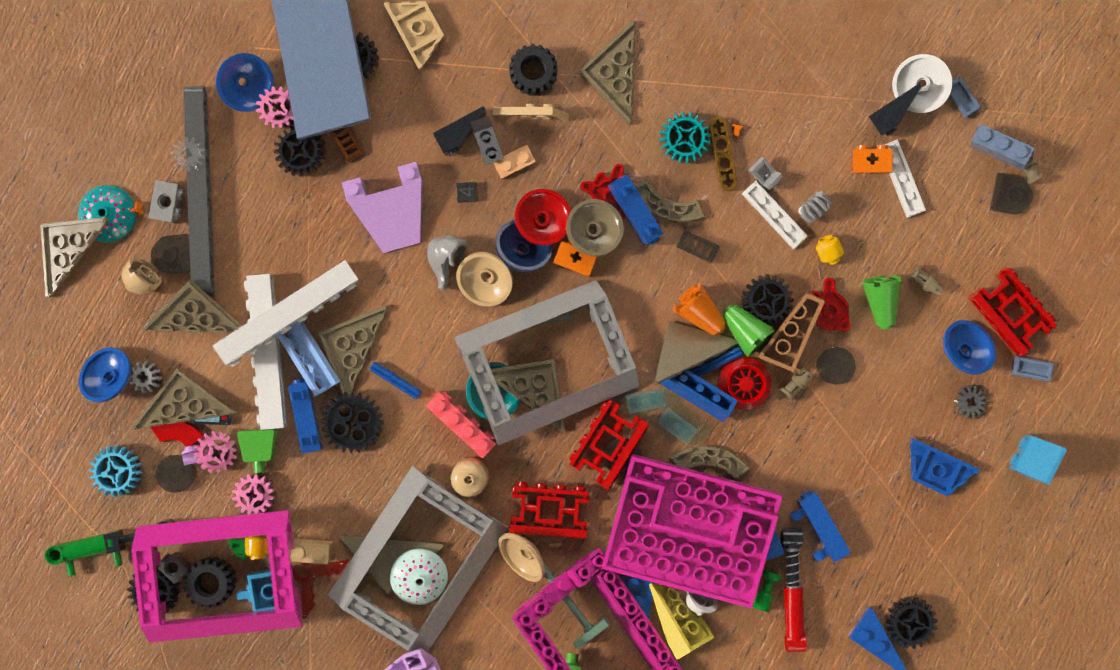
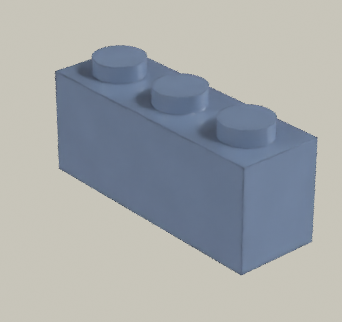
M982 124L979 125L971 140L972 148L1023 171L1027 167L1035 149Z

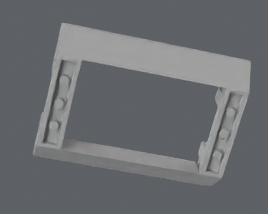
M597 280L454 337L468 373L471 374L485 408L484 412L498 445L639 387L636 366L609 300ZM587 304L592 323L595 322L609 354L608 362L611 369H614L616 376H612L511 419L482 347Z
M412 466L328 595L344 611L404 649L413 651L422 648L428 652L498 546L499 538L507 532L509 527L480 508H474L446 490L444 485ZM417 495L480 535V538L421 626L420 631L414 628L413 624L403 619V621H400L370 602L371 598L366 594H360L355 590Z

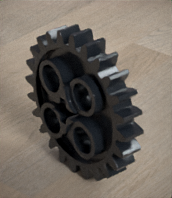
M345 391L343 398L337 394V401L330 399L332 406L326 405L324 408L328 412H322L321 414L326 417V419L320 421V423L326 424V426L322 427L321 431L328 432L324 438H331L329 444L337 443L335 449L342 446V452L349 448L350 453H353L354 448H356L358 453H360L362 446L367 450L368 443L371 445L375 444L373 438L379 439L380 436L376 432H382L383 430L381 427H378L384 423V421L379 420L383 413H377L380 406L374 407L375 400L369 402V395L362 398V392L355 396V392L352 391L351 395L348 396ZM355 406H358V411L354 420L355 424L352 427L350 438H347L346 435L350 426V420L353 416ZM341 407H349L351 411L350 414H343L341 412ZM362 411L367 412L369 419H361L359 413ZM338 424L343 425L345 432H338L335 426ZM361 430L364 436L358 438L354 435V431Z

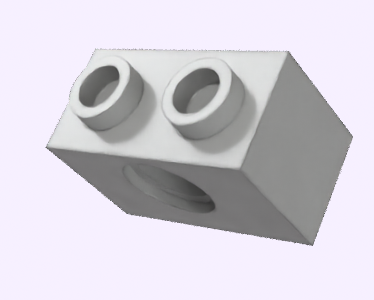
M155 180L149 218L177 224V220L181 216L180 201L184 198L183 186ZM170 197L171 205L165 207L164 201Z

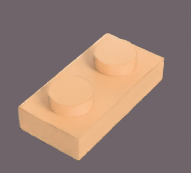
M528 145L503 156L504 159L493 162L501 179L536 163Z

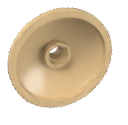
M477 252L470 254L463 259L457 269L456 279L460 291L468 300L477 305H498L509 296L512 290L513 277L509 267L501 258L491 253Z
M514 533L503 534L498 540V546L506 563L518 575L528 581L537 582L541 580L545 573V567L536 546L520 535Z

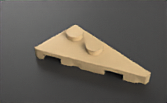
M526 104V107H493V115H521V118L550 120L553 116L563 121H569V113L556 109L555 105L543 104V107H538L536 104Z

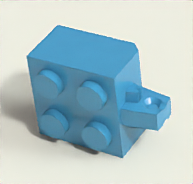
M271 569L251 572L247 575L248 585H246V589L236 592L237 600L248 599L249 602H252L253 612L274 610Z

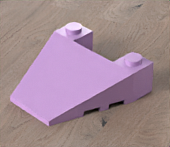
M417 162L398 167L403 186L367 195L364 180L361 177L342 182L348 204L383 253L421 243L424 183Z

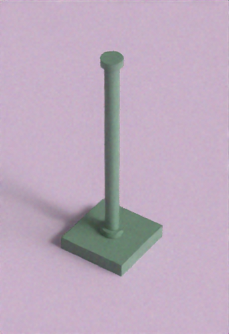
M544 563V576L550 583L555 577ZM569 595L562 599L584 628V632L575 638L573 643L577 649L581 648L609 626L610 620L606 615L595 624L589 623Z

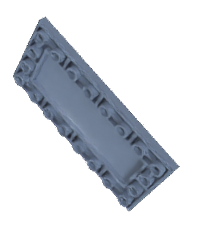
M271 0L297 139L309 138L372 120L349 0Z

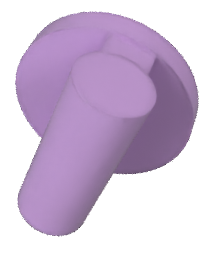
M195 445L185 447V451L182 452L184 466L197 463L196 460L199 457L194 456V453L198 452L194 448Z

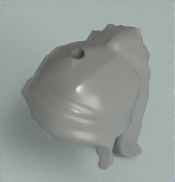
M448 235L443 238L436 237L430 241L427 248V257L438 279V290L445 291L448 285V265L454 266L453 261L456 257H459V263L463 261V252L468 246L465 239Z

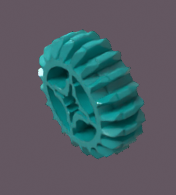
M681 112V118L675 113L673 115L674 121L670 117L667 118V122L670 125L663 123L662 127L666 131L661 130L659 132L660 135L665 136L659 139V142H665L661 149L668 148L665 155L668 156L672 153V161L676 156L679 157V164L682 162V158H685V163L688 164L690 157L693 162H696L697 158L695 155L702 158L703 154L701 151H708L704 145H710L711 143L709 140H705V138L711 137L710 133H705L709 126L702 127L705 120L703 119L699 123L697 121L699 115H696L694 119L691 118L692 112H689L688 117H685V112ZM688 123L693 125V127L685 130L677 124ZM672 128L677 135V141L673 145L669 138ZM696 131L700 134V144L698 147L693 140V135ZM690 132H692L689 135L688 142H686V140L685 142H680L682 134L688 135ZM680 146H686L692 152L682 153L676 149Z

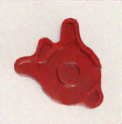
M616 164L610 177H606L603 172H600L594 181L582 182L580 189L588 193L592 199L603 200L611 204L619 212L622 220H624L626 216L608 188L609 184L623 176L624 166Z
M826 278L823 282L822 294L817 291L810 293L825 300L815 324L825 330L846 332L851 327L848 316V302L837 292L834 279Z

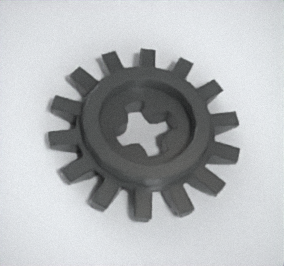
M966 385V391L960 388L962 394L956 392L955 395L959 399L953 401L958 403V406L954 407L955 410L961 409L958 413L959 415L966 413V419L969 415H971L972 419H975V413L981 417L980 410L986 412V409L982 407L983 404L988 405V402H983L987 395L981 396L983 389L977 392V386L975 385L973 390H971L970 385ZM974 397L976 405L968 407L966 400Z

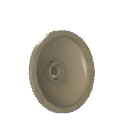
M589 199L577 204L572 209L567 218L566 232L571 244L581 253L589 256H603L613 251L619 245L623 237L624 226L623 220L615 207L603 200ZM593 228L595 234L590 233L589 229Z

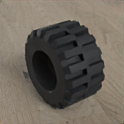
M531 44L528 47L527 45L522 46L521 50H516V54L512 55L511 62L509 63L510 78L514 87L523 94L527 93L528 96H532V94L539 96L542 92H548V89L553 87V83L557 79V61H555V56L550 53L548 48L544 49L542 45L535 46V44ZM536 60L544 65L545 73L541 78L529 80L523 76L522 67L528 61Z
M206 557L192 565L185 574L187 577L183 580V583H186L183 589L188 591L186 597L192 598L190 601L192 604L198 603L197 607L202 608L205 606V609H210L212 606L215 608L225 602L236 588L234 584L237 582V578H234L235 570L231 571L230 569L232 565H226V560H219V557ZM204 572L212 573L218 578L219 589L217 592H209L202 586L201 577Z

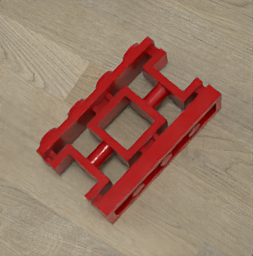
M1003 268L995 275L1001 282L990 293L985 288H980L976 293L971 294L968 299L1015 355L1024 356L1029 352L1028 349L1033 347L1028 340L1032 334L1039 328L1044 334H1048L1058 325L1055 323L1056 319L1054 316L1042 308V302L1031 295L1030 288L1025 283L1020 282L1018 274L1012 268ZM1010 283L1017 292H1013L1007 297L1002 289ZM996 295L1001 303L993 309L986 300H990ZM1015 299L1024 309L1025 313L1013 322L1002 309ZM1035 312L1042 321H1038L1032 326L1027 318ZM1021 324L1026 332L1017 338L1011 330L1016 329Z
M610 399L602 404L599 410L601 414L598 418L595 417L589 426L591 430L588 435H583L579 442L581 446L578 451L574 450L569 458L571 460L569 465L578 471H581L585 464L598 471L600 474L596 482L607 490L612 488L630 459L631 454H633L651 425L638 416H635L632 423L617 415L621 406ZM611 408H613L610 416L618 420L613 429L603 425L599 431L598 429ZM638 423L637 429L624 447L627 439L619 434L621 429L626 425L634 430ZM605 431L621 440L611 456L596 447ZM593 441L589 448L598 453L593 462L583 457L580 463H578L590 442ZM618 456L619 458L609 474L603 479L607 473L599 467L603 458L605 457L609 461L614 462Z
M517 482V485H513L512 498H522L520 516L511 515L509 533L586 538L587 521L578 520L579 503H589L590 491L586 490L585 486H574V489H569L567 485L556 484L555 487H547L548 484L536 483V486H528V482ZM518 491L545 493V495L537 494V504H525L526 493H518ZM556 495H583V498L575 497V507L563 506L564 496ZM541 500L560 501L559 519L540 517ZM525 511L536 512L535 522L543 523V525L516 523V521L524 522ZM563 514L574 515V525L581 527L554 526V524H562Z

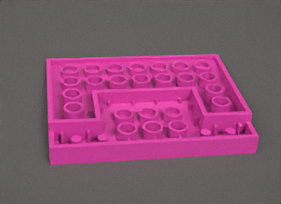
M631 454L602 569L752 608L783 496L779 492Z

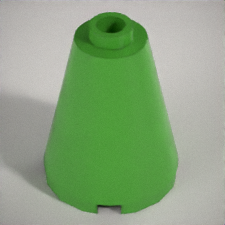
M890 275V278L875 276L862 281L876 326H880V329H890L892 325L896 324L902 283L900 276Z
M729 305L723 311V318L747 357L757 352L762 347L761 345L765 341L767 342L775 333L771 326L738 305Z

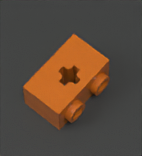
M867 145L857 146V149H853V173H892L893 149H888V145H877V149H869ZM871 154L878 157V161H875L873 165L870 161H867Z
M566 239V242L561 241L553 264L589 277L597 256L581 253L571 244L570 240ZM577 252L582 259L581 261L577 260L575 263L570 256L571 254L575 255Z

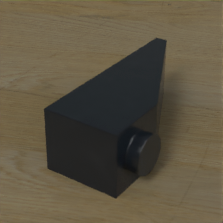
M920 83L869 116L881 136L883 134L889 136L897 130L895 126L901 122L921 89L922 85Z
M484 106L433 133L445 156L448 154L453 156L459 152V148L464 145L473 132L470 122L481 119L486 114Z

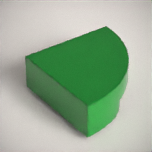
M230 538L229 546L238 558L246 560L245 539Z

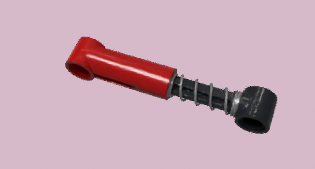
M801 527L781 528V543L787 552L785 558H787L786 576L788 577V583H786L788 585L784 587L786 653L806 652L803 586L799 584L801 580L799 572L801 570L799 569L800 560L798 559L800 547L803 546V532Z

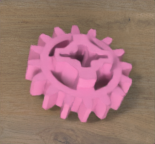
M274 86L271 92L265 89L266 95H259L262 101L256 102L260 106V108L256 109V112L262 113L259 119H266L264 123L266 126L272 123V128H275L276 124H278L280 129H282L283 123L289 126V120L294 121L288 90L284 93L283 88L280 87L276 91ZM273 95H281L278 99L269 98ZM287 100L290 103V112L285 108ZM280 103V107L285 113L279 110L273 112L272 104L278 105ZM265 104L269 106L268 115H266L264 111ZM277 116L285 117L282 120H274Z
M211 431V436L205 433L204 440L198 439L200 445L194 446L198 450V452L194 453L195 457H199L196 460L197 464L202 463L201 468L203 470L208 467L209 473H212L213 469L220 473V468L226 471L227 464L233 465L231 459L237 458L233 454V452L237 451L236 447H232L235 444L234 440H229L230 436L228 434L223 437L222 431H219L218 435ZM213 440H221L223 442L215 443ZM212 446L218 450L219 458L213 454ZM210 461H216L217 464H211V463H208V462H210Z
M258 473L255 474L254 478L252 474H248L247 479L244 476L240 478L242 483H235L238 489L232 490L236 494L232 500L238 501L235 507L241 506V513L248 510V514H252L253 511L255 514L260 513V510L265 512L267 511L266 506H272L269 500L275 499V496L271 495V492L275 491V489L269 487L272 484L271 481L265 482L266 476L260 479ZM251 482L249 488H243L245 484ZM254 491V494H257V497L253 498V495L250 494V492ZM259 500H264L260 506L256 507Z

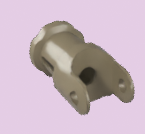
M1034 156L1031 157L1024 170L1028 184L1044 177V174L1040 173L1036 165L1037 161Z
M917 266L908 277L910 281L913 280L919 284L924 291H931L936 295H940L943 291L942 287L937 284L936 278L933 275L929 276L921 270L920 266Z
M802 369L798 374L791 377L792 380L784 388L780 389L781 392L793 401L794 396L801 389L804 390L813 378L812 372Z

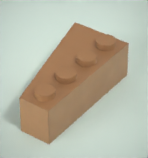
M806 292L759 352L758 357L794 372L825 300Z

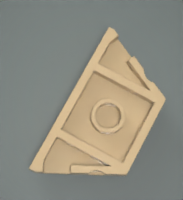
M416 1L415 3L385 2L384 6L418 69L421 70L444 38L443 32L426 1Z

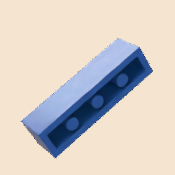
M685 370L671 379L660 382L662 386L721 422H724L730 416L738 401L689 370Z

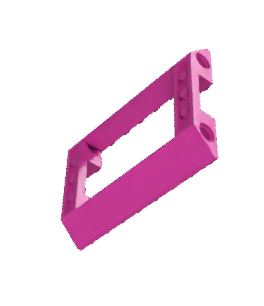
M290 510L137 526L132 545L140 628L149 643L302 627L299 587L294 588L290 552L294 549ZM267 535L275 604L274 610L165 620V613H167L166 602H160L156 565L161 563L160 551H158L157 546Z
M600 548L577 560L522 604L511 618L547 670H571L540 623L536 621L553 611L552 607L576 587H583L591 581L651 670H683L616 572L602 569L605 555Z

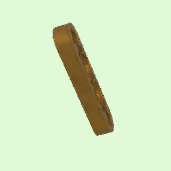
M715 117L709 124V131L719 186L724 191H731L737 185V177L728 127L724 118ZM716 121L719 124H723L720 128V133H725V136L714 137V135L718 134L717 128H713ZM718 140L726 142L727 146L724 150H719L716 147ZM723 158L728 159L730 162V166L727 169H723L719 165L720 160ZM731 170L732 174L729 173L728 178L733 180V183L728 188L726 184H723L726 180V175L721 176V172L726 173Z

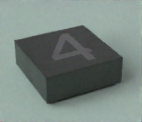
M476 182L456 183L458 203L477 202Z

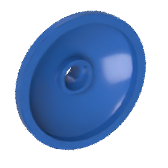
M239 53L228 57L220 65L215 83L219 97L227 106L237 111L251 112L260 108L256 104L257 101H262L259 95L265 96V89L269 92L272 91L274 78L270 67L260 57L249 53ZM240 78L244 79L243 85L239 84Z
M960 320L954 322L946 329L943 336V347L948 359L955 367L967 374L978 375L985 373L993 366L996 359V349L991 336L984 328L972 321Z
M112 347L101 349L91 355L83 365L79 375V388L82 395L92 402L103 403L120 394L127 385L131 374V364L128 356L123 351Z

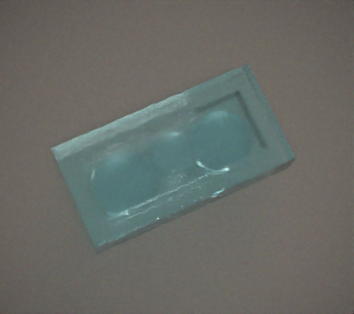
M663 387L625 395L629 414L667 407Z
M669 407L664 410L656 421L686 445H688L698 431Z

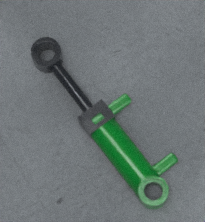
M166 519L157 524L173 523L175 521L172 519ZM120 529L79 540L58 543L45 551V560L51 565L65 562L68 577L76 575L73 560L99 554L112 553L115 566H121L123 562L120 550L126 548V542L134 541L135 533L123 535V531ZM55 550L60 552V558L55 556Z

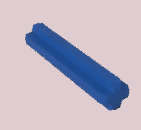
M736 347L689 369V371L699 377L742 357L743 353L739 347Z
M374 362L371 365L370 371L412 398L417 399L422 392L420 389L378 362Z

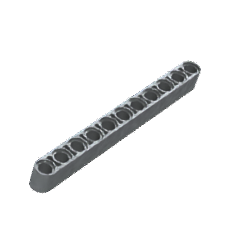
M205 86L184 87V118L191 280L205 293L213 295L215 281L207 91Z

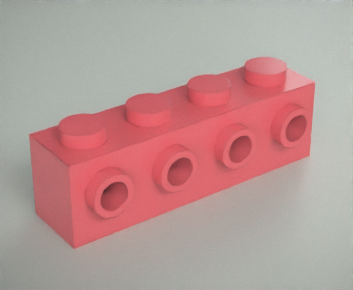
M439 391L426 407L481 458H484L497 443L495 436L488 430L485 432L481 429V423L474 417L472 419L466 415L467 411L460 404L456 406L452 402L453 398L447 392L442 393Z

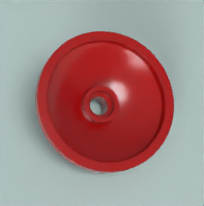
M535 189L526 193L519 200L515 209V224L519 233L529 242L542 246L552 245L566 236V222L571 208L559 193L549 189ZM538 219H544V223H540Z

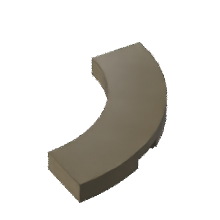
M648 179L635 184L637 191L650 212L660 218L674 222H691L705 218L698 200L673 202L658 194Z
M713 446L687 448L670 457L675 465L688 469L703 465L715 466L726 471L734 480H737L750 470L749 466L735 454Z

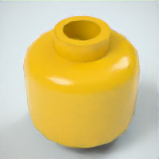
M832 235L824 236L818 240L816 250L820 260L830 265L838 263L844 254L840 240Z
M267 535L248 536L245 538V554L250 556V559H264L269 554Z

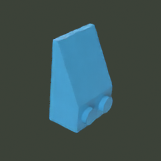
M1026 435L1020 440L1017 453L1010 459L1011 465L1009 469L1029 479L1049 485L1067 449L1037 437Z

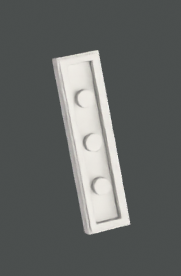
M898 139L885 144L888 145V149H893L892 173H889L906 217L908 218L925 211V206Z
M757 181L753 182L742 193L745 199L792 249H795L808 237Z

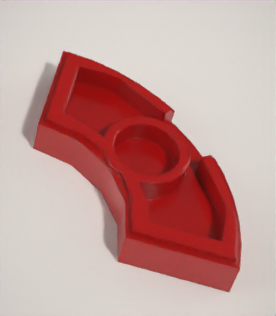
M187 422L151 427L161 443L167 440H177L188 447L198 442L199 438H204L199 429Z

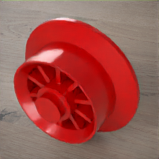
M740 357L727 363L722 368L718 377V389L738 400L734 407L735 409L751 410L764 403L769 396L771 377L767 368L760 361L751 357Z

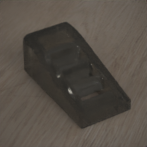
M684 230L677 244V248L710 264L720 248L719 245ZM689 236L691 237V240L688 246L685 247L684 244L686 242L687 237ZM697 240L698 243L695 249L691 250L694 241ZM703 243L705 244V246L700 254L698 253V250L701 244ZM711 247L712 250L709 256H705L708 248Z

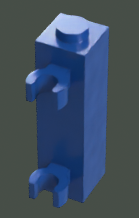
M628 174L609 184V190L641 242L650 245L660 240L659 236L664 233Z
M304 379L294 380L293 385H289L288 389L301 453L321 450L324 446L313 393Z
M810 490L800 494L801 498L797 499L801 508L789 514L795 522L806 515L822 543L823 548L812 553L814 558L819 562L829 556L833 562H836L850 554L849 548L815 491L810 492Z

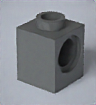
M176 551L171 555L168 553L161 560L162 565L158 569L176 584L183 579L192 565ZM171 562H175L178 565L177 571L171 568Z

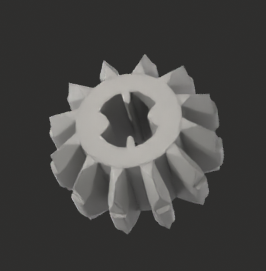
M819 191L807 199L800 206L798 212L804 220L812 223L827 212L832 202L826 194Z
M144 361L143 364L137 362V368L131 367V371L134 374H130V378H133V381H130L129 384L135 385V391L141 389L142 393H146L147 390L153 392L154 387L160 386L157 380H162V377L157 374L161 372V369L155 370V363L150 365L149 361ZM143 374L148 376V380L142 377Z

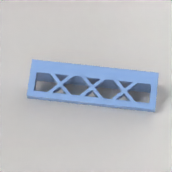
M295 322L291 325L292 329L286 332L289 339L285 334L282 335L280 332L277 334L314 396L327 391L340 382L304 322L300 324ZM315 381L319 384L321 389H318L317 385L315 384Z

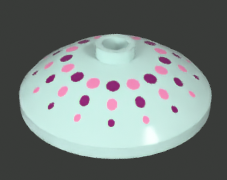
M422 548L412 549L401 554L393 563L390 572V583L394 593L404 602L414 605L427 604L437 599L444 591L448 580L447 568L442 558L435 552ZM417 579H422L423 582H422V583H417L416 580H417Z

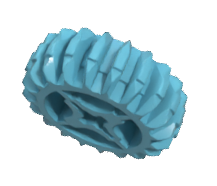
M115 445L114 448L108 446L106 450L101 449L100 454L94 455L97 461H91L90 463L94 468H90L89 472H93L94 475L90 476L89 479H95L96 481L92 486L99 485L98 492L104 491L105 496L111 493L112 497H117L118 494L122 497L125 495V492L127 494L131 493V488H137L135 482L141 481V478L137 475L143 473L142 470H138V467L142 466V464L136 463L139 457H132L133 450L127 452V447L120 449L119 445ZM116 456L122 458L127 465H122ZM108 459V460H109V461L107 462L108 467H107V469L103 472V465H104L105 461ZM118 469V473H114L113 470ZM129 471V477L125 484H123L124 474ZM104 477L110 478L115 486L108 483Z

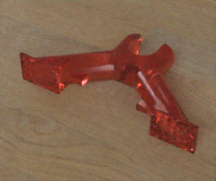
M349 559L316 566L312 563L299 562L308 571L307 576H302L293 570V579L301 584L302 619H305L316 605L313 602L316 596L312 589L314 580L325 575L330 578L334 573L338 575L349 562Z

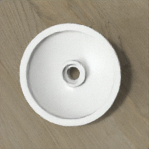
M919 54L906 59L897 68L893 77L892 85L895 98L919 84L920 80H925L926 86L921 87L908 110L916 113H926L939 108L947 100L952 89V76L947 65L941 59L928 54Z

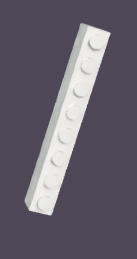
M345 260L214 344L213 348L226 367L229 365L234 367L242 361L241 357L248 354L250 356L259 350L257 347L261 344L267 345L274 341V336L279 332L283 335L292 329L291 325L295 322L300 324L308 318L307 314L312 311L317 313L323 309V304L327 301L332 303L341 297L339 294L344 290L349 292L357 286L355 283L358 282V278Z
M273 274L246 276L247 280L244 281L245 292H248V300H246L247 311H250L248 322L276 305ZM277 335L274 336L275 340L267 345L263 343L258 346L259 350L251 358L252 368H255L256 375L253 376L254 387H257L255 405L259 407L257 424L261 430L287 427L280 341Z

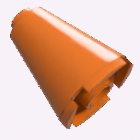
M697 283L698 287L693 285L678 299L681 303L678 306L675 304L673 311L709 334L719 335L725 330L726 327L724 325L726 322L705 288L700 283Z

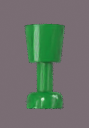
M765 570L763 576L767 580L763 591H758L752 607L770 613L773 595L770 592L774 582L780 581L781 575Z

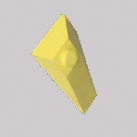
M654 582L649 584L667 643L676 659L683 657L715 638L705 620L701 616L697 617L690 610L687 604L680 599L679 593L675 588Z

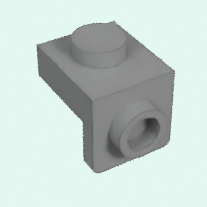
M760 157L748 170L761 186L769 190L775 187L783 177L781 173L775 171L764 157Z

